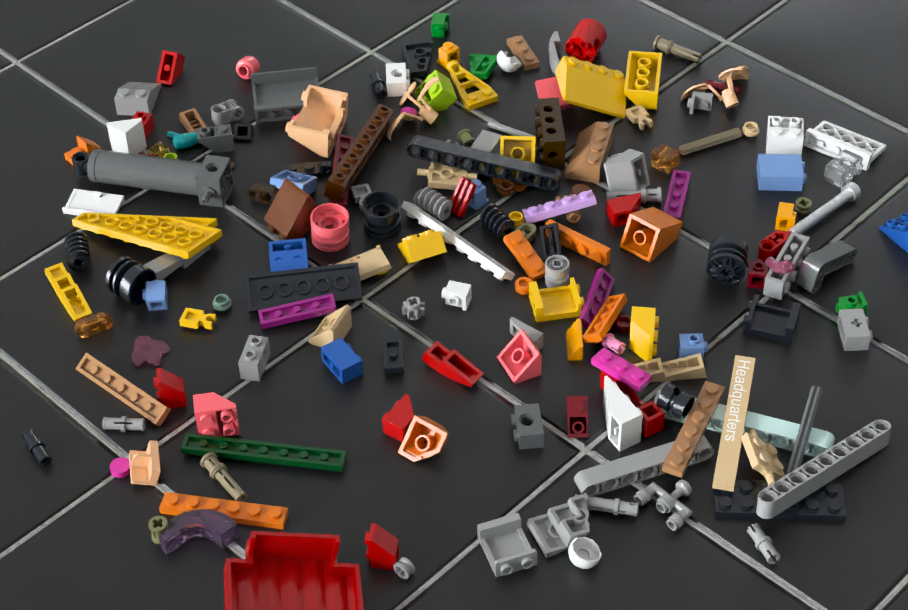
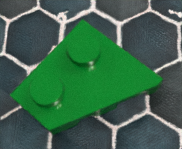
M469 54L471 74L480 80L488 79L498 64L497 55Z

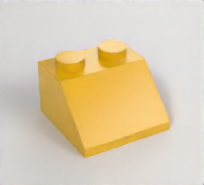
M501 136L500 155L535 163L536 137Z

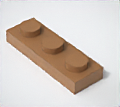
M522 35L507 39L508 47L522 63L524 71L540 67V61Z

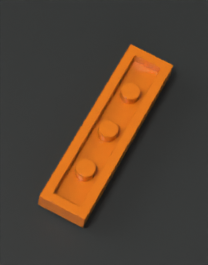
M549 219V220L546 222V225L552 224V223H556V222L553 221V220H551V219ZM558 223L561 245L604 266L610 263L611 248ZM552 228L553 240L555 241L554 228ZM546 230V233H545V235H546L547 238H549V237H548V230Z
M625 293L607 297L583 335L585 343H599L603 341L627 302Z

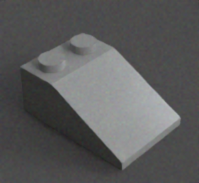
M128 82L118 88L114 98L117 115L134 116L137 111L152 113L162 84Z

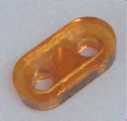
M100 312L77 321L74 325V330L78 337L87 338L110 329L113 325V319L108 312Z

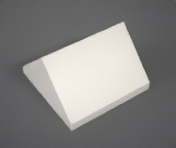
M142 118L107 122L112 151L137 154L147 147Z

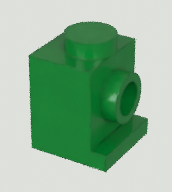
M434 13L431 22L432 37L444 38L445 32L450 29V13Z
M861 291L857 295L839 297L835 307L837 314H839L840 309H863L866 317L868 303Z

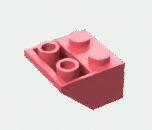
M214 392L193 395L198 434L219 437L240 435L235 403Z

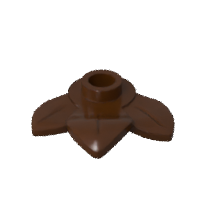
M493 177V183L497 186V192L503 196H510L514 192H522L528 186Z

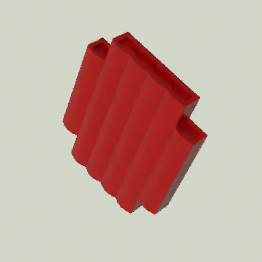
M251 531L250 538L247 539L245 559L226 558L224 566L225 610H364L359 564L337 563L340 535Z

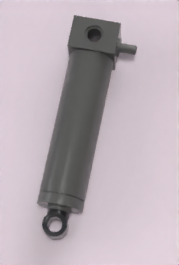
M94 149L90 156L87 152H76L71 157L75 174L78 176L88 175L91 182L198 196L200 205L223 208L234 187L229 157L206 155L203 162L101 149Z

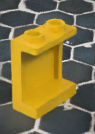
M574 277L570 278V285L545 289H538L536 281L529 282V299L536 322L580 317L584 306V298L580 297V286L576 284Z

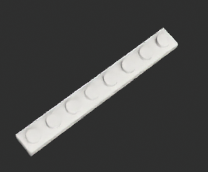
M403 202L401 208L407 211L406 215L414 219L417 218L419 220L418 223L424 227H430L435 232L441 231L443 240L446 243L454 244L457 251L464 254L467 253L470 260L481 263V267L486 271L494 272V277L501 281L513 279L515 273L416 204Z

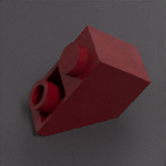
M586 395L566 396L568 438L589 437L588 396Z

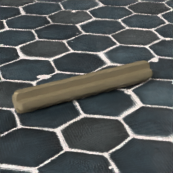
M734 128L679 146V153L687 155L740 138L742 132L739 128Z

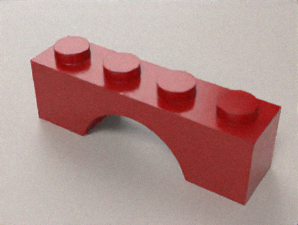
M601 370L600 388L604 391V377L608 376L613 382H616L624 395L626 394L630 398L634 406L641 410L643 414L641 433L646 438L663 430L665 413L653 400L644 403L637 396L633 388Z

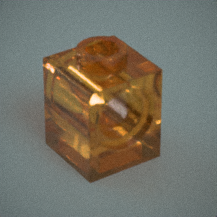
M661 144L651 154V166L670 174L679 166L680 151Z

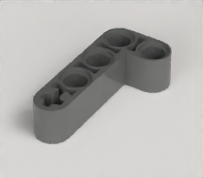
M840 240L809 254L803 261L796 284L815 294L821 287L824 276L853 262L858 250Z

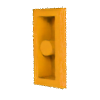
M577 319L566 332L567 359L569 361L583 359V335L580 319Z

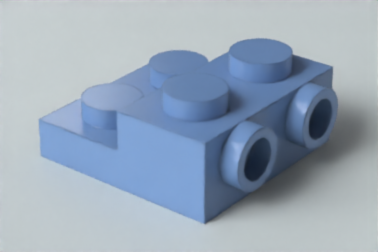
M284 170L270 179V184L276 185V188L279 189L286 178L309 195L317 189L318 177Z

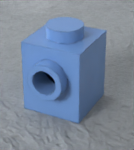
M165 280L146 281V289H143V300H146L149 311L168 310V288Z
M703 333L679 334V358L701 353L703 360L704 353L708 352V344L703 339Z

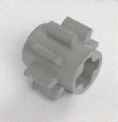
M409 297L406 301H403L402 314H407L410 320H418L421 315H425V302H421L419 297Z

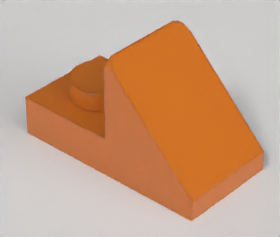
M76 136L78 146L64 153V156L73 165L71 157L76 152H87L90 156L94 149L103 150V148L94 141Z

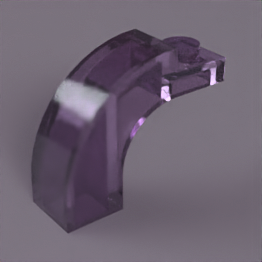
M197 509L184 512L172 518V527L164 531L159 536L162 551L167 555L184 542L197 537L211 539L224 549L239 537L237 523L226 514L215 510Z

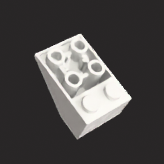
M605 376L603 408L608 439L621 452L640 442L643 414L638 407L634 406L630 398L626 394L624 395L616 382Z

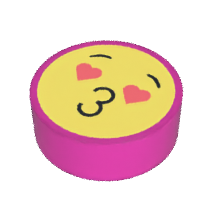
M404 107L400 110V114L406 112L417 116V111L414 108ZM408 116L402 118V120L405 121L416 120L415 118Z

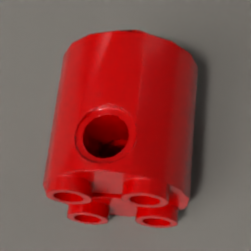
M586 18L581 20L565 43V51L568 57H575L578 60L592 63L607 38L604 26L594 19Z

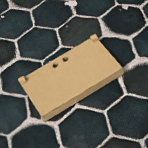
M377 245L372 250L334 264L358 262L360 281L392 268L380 245Z

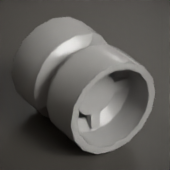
M552 255L546 259L545 285L548 288L569 285L570 262L565 256Z

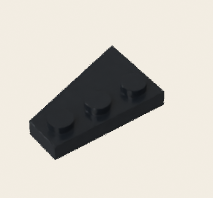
M433 40L401 44L410 78L427 76L433 50Z

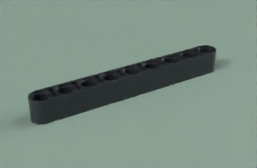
M419 135L411 139L406 149L408 155L416 159L509 180L548 191L556 190L562 178L561 171L553 167Z

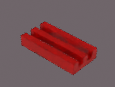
M460 177L451 198L453 202L451 211L457 214L458 217H464L477 187L476 184L465 177Z

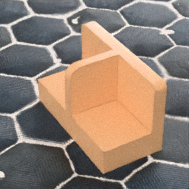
M150 440L146 451L130 450L129 463L132 484L156 486L160 475L158 441Z

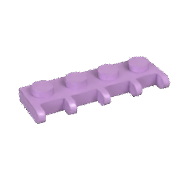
M592 190L581 192L577 196L574 194L572 197H564L560 201L557 199L555 202H546L544 205H538V207L532 206L527 208V210L522 209L526 223H534L596 205L597 202Z

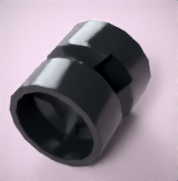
M667 383L661 390L656 404L666 411L671 410V413L680 419H684L694 405L695 396L686 391L680 392L679 387L672 383Z

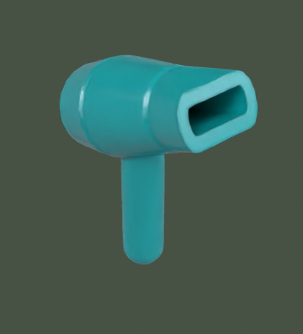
M173 131L167 132V136L173 139V145L176 150L187 149L199 144L197 132L182 134Z

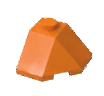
M414 415L398 453L413 462L441 453L449 433L442 425L428 417Z

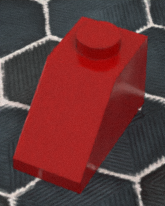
M163 50L156 83L172 86L182 73L185 56Z

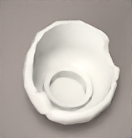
M501 50L497 54V62L502 70L514 72L522 66V63L515 56L507 57L508 52Z
M576 537L570 543L568 549L570 561L581 569L594 567L602 555L595 541L587 537Z

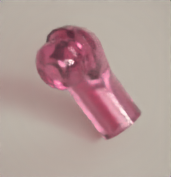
M771 256L765 261V264L777 274L791 273L795 269L794 264L790 261L777 262Z

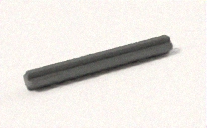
M811 387L786 475L799 468L802 464L822 394L821 387Z

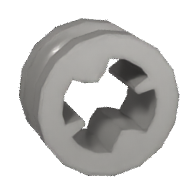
M401 557L399 562L393 565L397 575L405 580L410 577V574L415 572L413 563L405 557Z

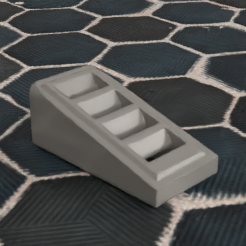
M511 317L510 333L515 337L523 329L538 351L543 348V333Z

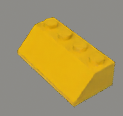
M629 51L624 94L637 106L641 105L644 109L657 110L662 53Z

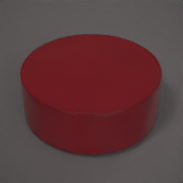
M628 315L617 316L614 321L615 330L620 333L630 332L631 317Z

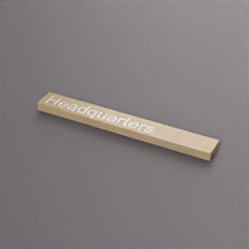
M735 355L712 485L713 489L734 492L742 444L741 436H743L756 358Z

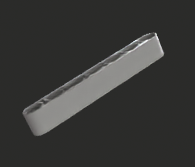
M704 434L688 466L706 461L714 454V449ZM675 441L584 469L574 476V482L581 494L587 493L588 496L594 497L665 474L666 472L662 471V465Z

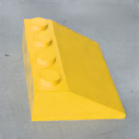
M563 56L555 70L563 102L624 119L626 110L624 74L619 70L608 69L605 66H598L589 61H581L575 57Z

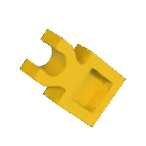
M185 308L179 323L183 327L198 329L200 326H203L206 329L212 330V322H216L217 319L216 314H204V310Z

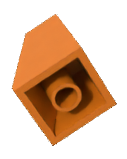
M655 207L630 213L619 247L647 262H651L678 238L683 222Z

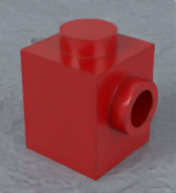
M137 111L132 119L142 118L145 139H147L155 128L153 114Z

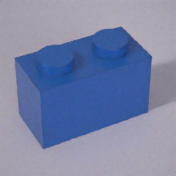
M342 338L321 347L322 361L342 384L363 374L362 366L364 363L361 356L356 355L349 343L346 344Z

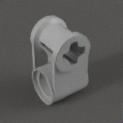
M229 99L211 107L212 124L214 126L226 125L240 120L245 114L244 109L238 106L234 99Z

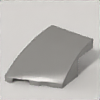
M587 493L569 498L566 504L549 508L547 514L528 519L526 524L546 558L568 549L570 543L576 537H586L589 534Z

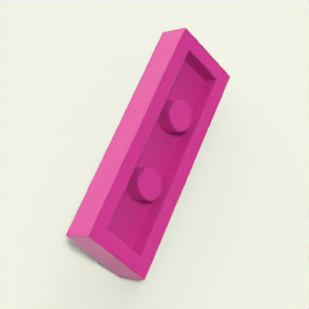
M602 348L591 358L592 365L639 393L652 382L651 374L606 348Z

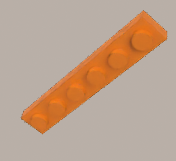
M165 492L159 507L160 514L284 530L289 515V510L286 507Z

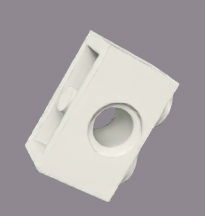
M405 63L386 64L387 97L403 96L410 87L409 69H406Z

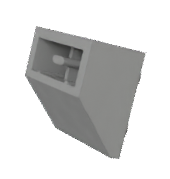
M628 149L603 163L609 192L641 190V188H646L650 185L645 155L642 152Z

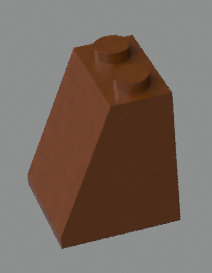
M286 178L264 217L268 224L267 229L273 234L278 233V237L281 240L300 239L311 228L310 216L317 207L316 203L309 194Z

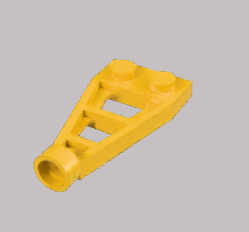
M456 60L448 62L446 69L450 73L460 101L468 111L498 101L497 93L488 84L462 68ZM463 78H467L469 80L463 83L459 82V80ZM474 86L480 89L469 94L465 91V89Z

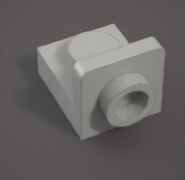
M693 91L692 97H688L687 108H690L689 114L693 115L694 109L711 111L713 94Z

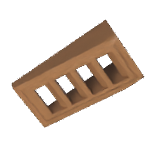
M195 108L179 113V120L188 132H196V129L193 128L198 126L199 128L207 127Z

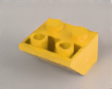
M434 229L419 233V237H417V234L403 238L402 243L397 244L408 264L447 252L441 231L435 232Z
M632 306L629 348L644 361L652 360V356H656L657 344H653V342L658 341V330H654V328L659 326V316H655L656 308Z

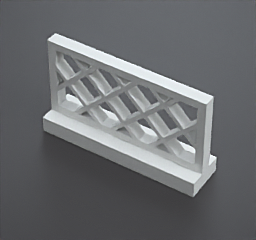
M822 121L814 129L809 128L806 130L803 146L865 171L869 169L870 163L886 149V145L827 121Z

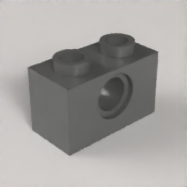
M539 403L514 405V414H511V424L516 426V429H513L514 442L518 441L519 450L544 448V430Z

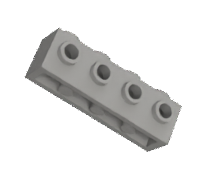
M795 232L790 234L765 277L764 295L781 300L785 293L788 294L791 282H795L798 270L801 269L804 259L810 254L811 248H808L810 237Z

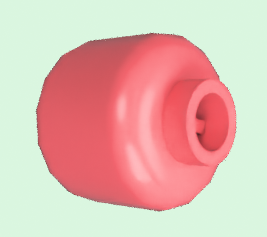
M245 56L236 64V72L243 79H251V73H258L260 71V63L253 56Z

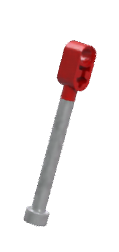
M849 182L842 187L840 194L787 231H774L759 242L757 259L769 264L774 262L792 232L802 234L847 201L853 202L861 196L859 186L854 182Z

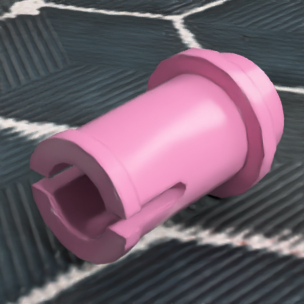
M607 333L603 341H601L603 347L610 348L619 355L625 351L626 344L614 338V335L611 333Z

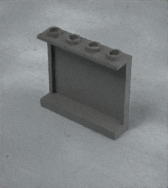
M317 67L251 73L256 123L291 120L293 115L296 116L300 113L304 106V101L301 100L303 91H306L308 85L319 87Z

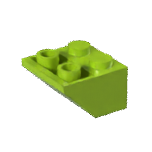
M435 70L432 74L428 75L426 80L413 93L417 101L424 86L432 77L440 79V81L433 84L425 92L424 100L434 111L446 110L457 99L450 79ZM421 100L417 101L422 106L424 105Z

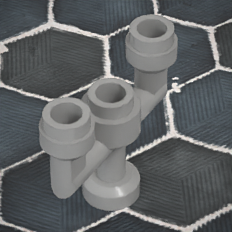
M679 480L675 485L676 489L671 494H668L654 482L645 489H640L636 492L634 500L640 506L647 504L651 500V496L656 494L660 497L656 503V508L659 512L669 513L673 508L679 511L677 514H672L666 521L667 526L673 531L680 529L684 521L693 514L692 510L677 500L681 496L687 497L692 493L690 484L685 480Z

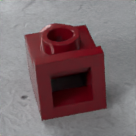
M760 259L749 261L747 287L764 289L769 263ZM752 277L763 278V281L752 280Z

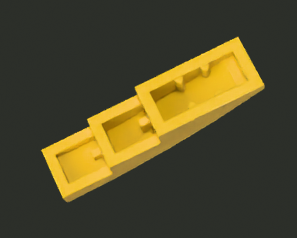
M61 262L46 268L45 274L74 322L91 316V309L77 283L75 284L70 273H67L63 263Z

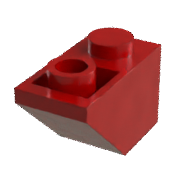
M640 192L606 200V215L613 227L626 225L630 213L641 209L642 194Z
M156 368L157 377H153L155 389H159V391H156L157 400L170 409L186 407L187 400L183 378L162 368Z
M405 394L398 400L394 407L385 413L382 418L383 433L403 442L414 417L408 394Z
M371 523L370 532L365 534V545H368L366 558L370 561V568L394 570L393 565L398 562L400 554L399 539L376 523Z

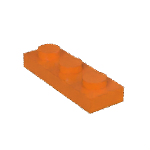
M520 229L505 235L503 238L504 243L529 278L535 281L544 277L546 273L545 264Z

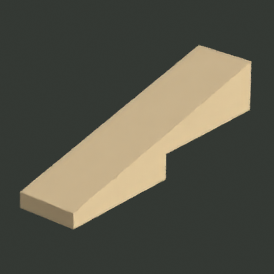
M701 353L667 362H661V358L633 364L651 374L652 382L707 378Z

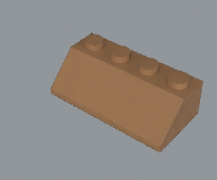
M597 121L579 132L565 173L566 179L600 183L604 170L603 163L606 162L613 142L614 124Z

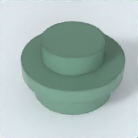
M218 294L214 297L213 308L217 311L228 310L232 305V301L228 295Z

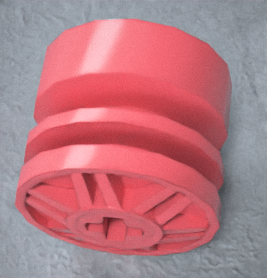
M325 203L317 206L310 216L313 245L325 252H336L345 248L350 239L348 211L343 206L335 203Z

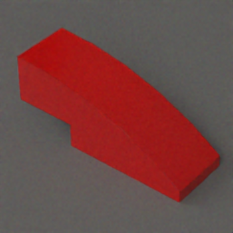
M438 341L424 353L422 358L424 363L440 374L469 387H472L484 375L480 369L455 349L449 351Z

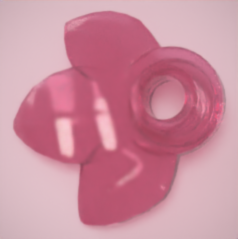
M139 336L134 340L132 361L136 366L141 365L144 361L160 366L162 354L170 352V348L162 340H152L148 336Z

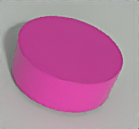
M123 457L114 459L110 463L111 474L116 478L128 476L130 474L129 460Z

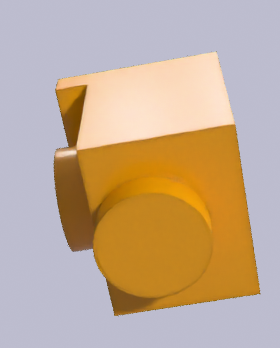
M445 42L439 48V60H437V63L446 69L450 60H456L460 64V47L452 42Z
M779 203L775 230L787 231L795 225L797 212L793 211L794 204Z

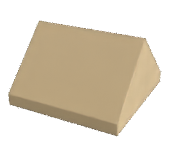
M347 304L325 316L308 342L322 347L339 338L344 339L352 327L350 306Z

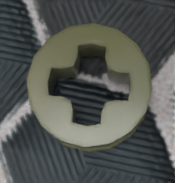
M805 197L798 198L795 203V211L798 214L801 213V215L803 213L804 215L810 213L812 201Z

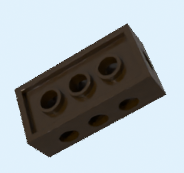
M559 98L538 99V106H535V116H538L535 120V130L540 163H543L544 166L564 169L566 140Z

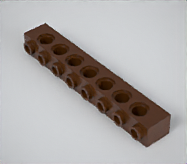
M378 104L329 177L324 193L325 197L339 203L342 201L390 127L394 110Z

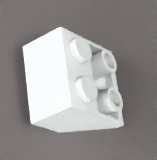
M768 116L766 154L801 155L804 141L803 118Z

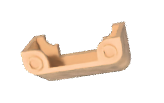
M308 85L301 97V100L304 101V106L297 120L291 119L290 122H287L285 131L288 132L289 137L319 156L329 158L335 147L337 134H341L347 120L348 93Z

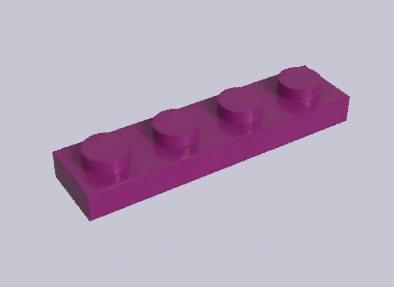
M673 170L663 212L681 221L691 172Z
M603 267L596 271L579 317L582 326L588 329L609 296L615 281Z
M333 293L258 310L261 328L266 329L330 314L337 309Z

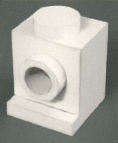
M449 280L447 287H444L442 290V298L445 299V304L462 307V310L466 311L472 299L471 284Z

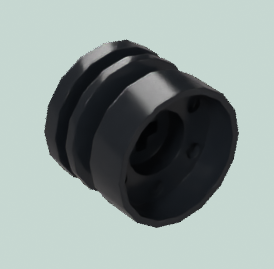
M381 190L365 196L362 201L365 232L376 239H388L399 233L401 229L400 200L397 195Z
M725 234L714 238L709 244L706 272L708 277L714 282L722 285H732L742 281L745 277L748 246L742 238Z
M124 256L118 258L110 266L106 274L105 284L111 293L122 297L133 305H140L146 301L143 300V289H146V281L157 280L156 273L152 269L130 257Z

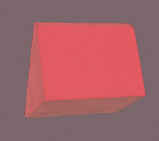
M521 329L497 356V359L515 384L540 376L542 368V355L526 332Z

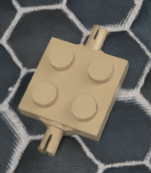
M431 162L428 169L417 168V176H427L428 186L435 189L455 190L460 177H465L468 180L477 179V173H467L466 170Z
M751 429L748 433L746 432L741 436L752 469L764 476L768 486L785 476L783 472L784 467L777 457L778 452L772 444L762 441L757 434V430Z

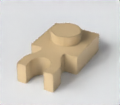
M641 105L626 109L625 115L633 124L638 123L640 130H644V125L653 127V121Z

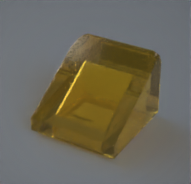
M162 141L157 142L148 149V154H158V157H164L165 154L170 153L169 147Z

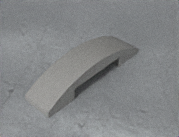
M554 31L549 41V64L556 76L555 70L561 61L557 55L560 54L558 31Z

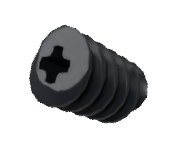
M494 203L487 205L481 212V222L502 242H504L503 238L505 235L512 233L516 229L514 221Z
M72 232L64 240L67 265L74 271H85L91 265L88 237L83 232Z

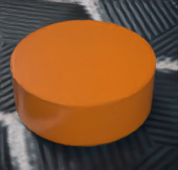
M528 277L518 278L515 281L516 292L522 295L529 294V282H533V280Z

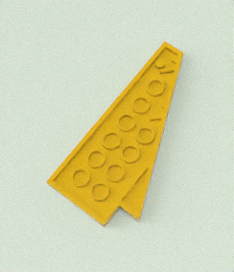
M84 212L72 219L73 226L82 230H89L96 234H103L110 238H117L124 242L152 248L153 250L176 255L183 259L192 258L195 254L222 237V230L214 228L218 225L216 218Z

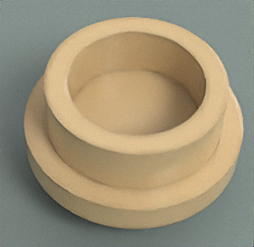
M752 121L746 122L742 127V133L747 137L758 135V124Z

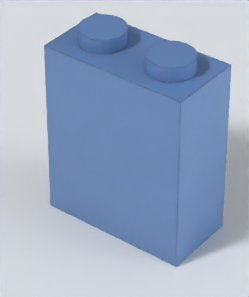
M758 154L756 169L759 190L802 191L803 184H806L807 175L803 173L805 172V162H802L801 155Z

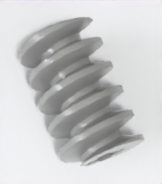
M428 186L418 190L414 195V203L435 218L445 221L449 217L453 202L447 199V197L442 196V194L437 193L436 190H432Z

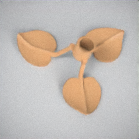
M739 66L725 70L719 75V80L727 82L729 88L722 91V96L710 84L702 83L687 89L681 97V102L686 97L692 95L693 91L702 92L710 89L719 98V101L724 102L726 109L733 108L739 102L733 89L732 80H748L749 68Z
M432 77L424 86L417 101L421 100L423 102V106L410 96L413 94V89L417 83L414 81L410 85L408 91L402 96L399 105L401 106L408 97L421 108L418 112L420 116L402 112L392 122L387 131V138L390 141L393 130L405 116L418 119L421 122L425 120L430 125L434 122L438 113L424 100V95L440 79Z

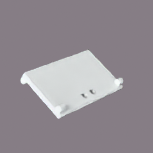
M73 189L66 206L62 210L64 214L77 216L84 212L117 214L121 204L125 202V196Z

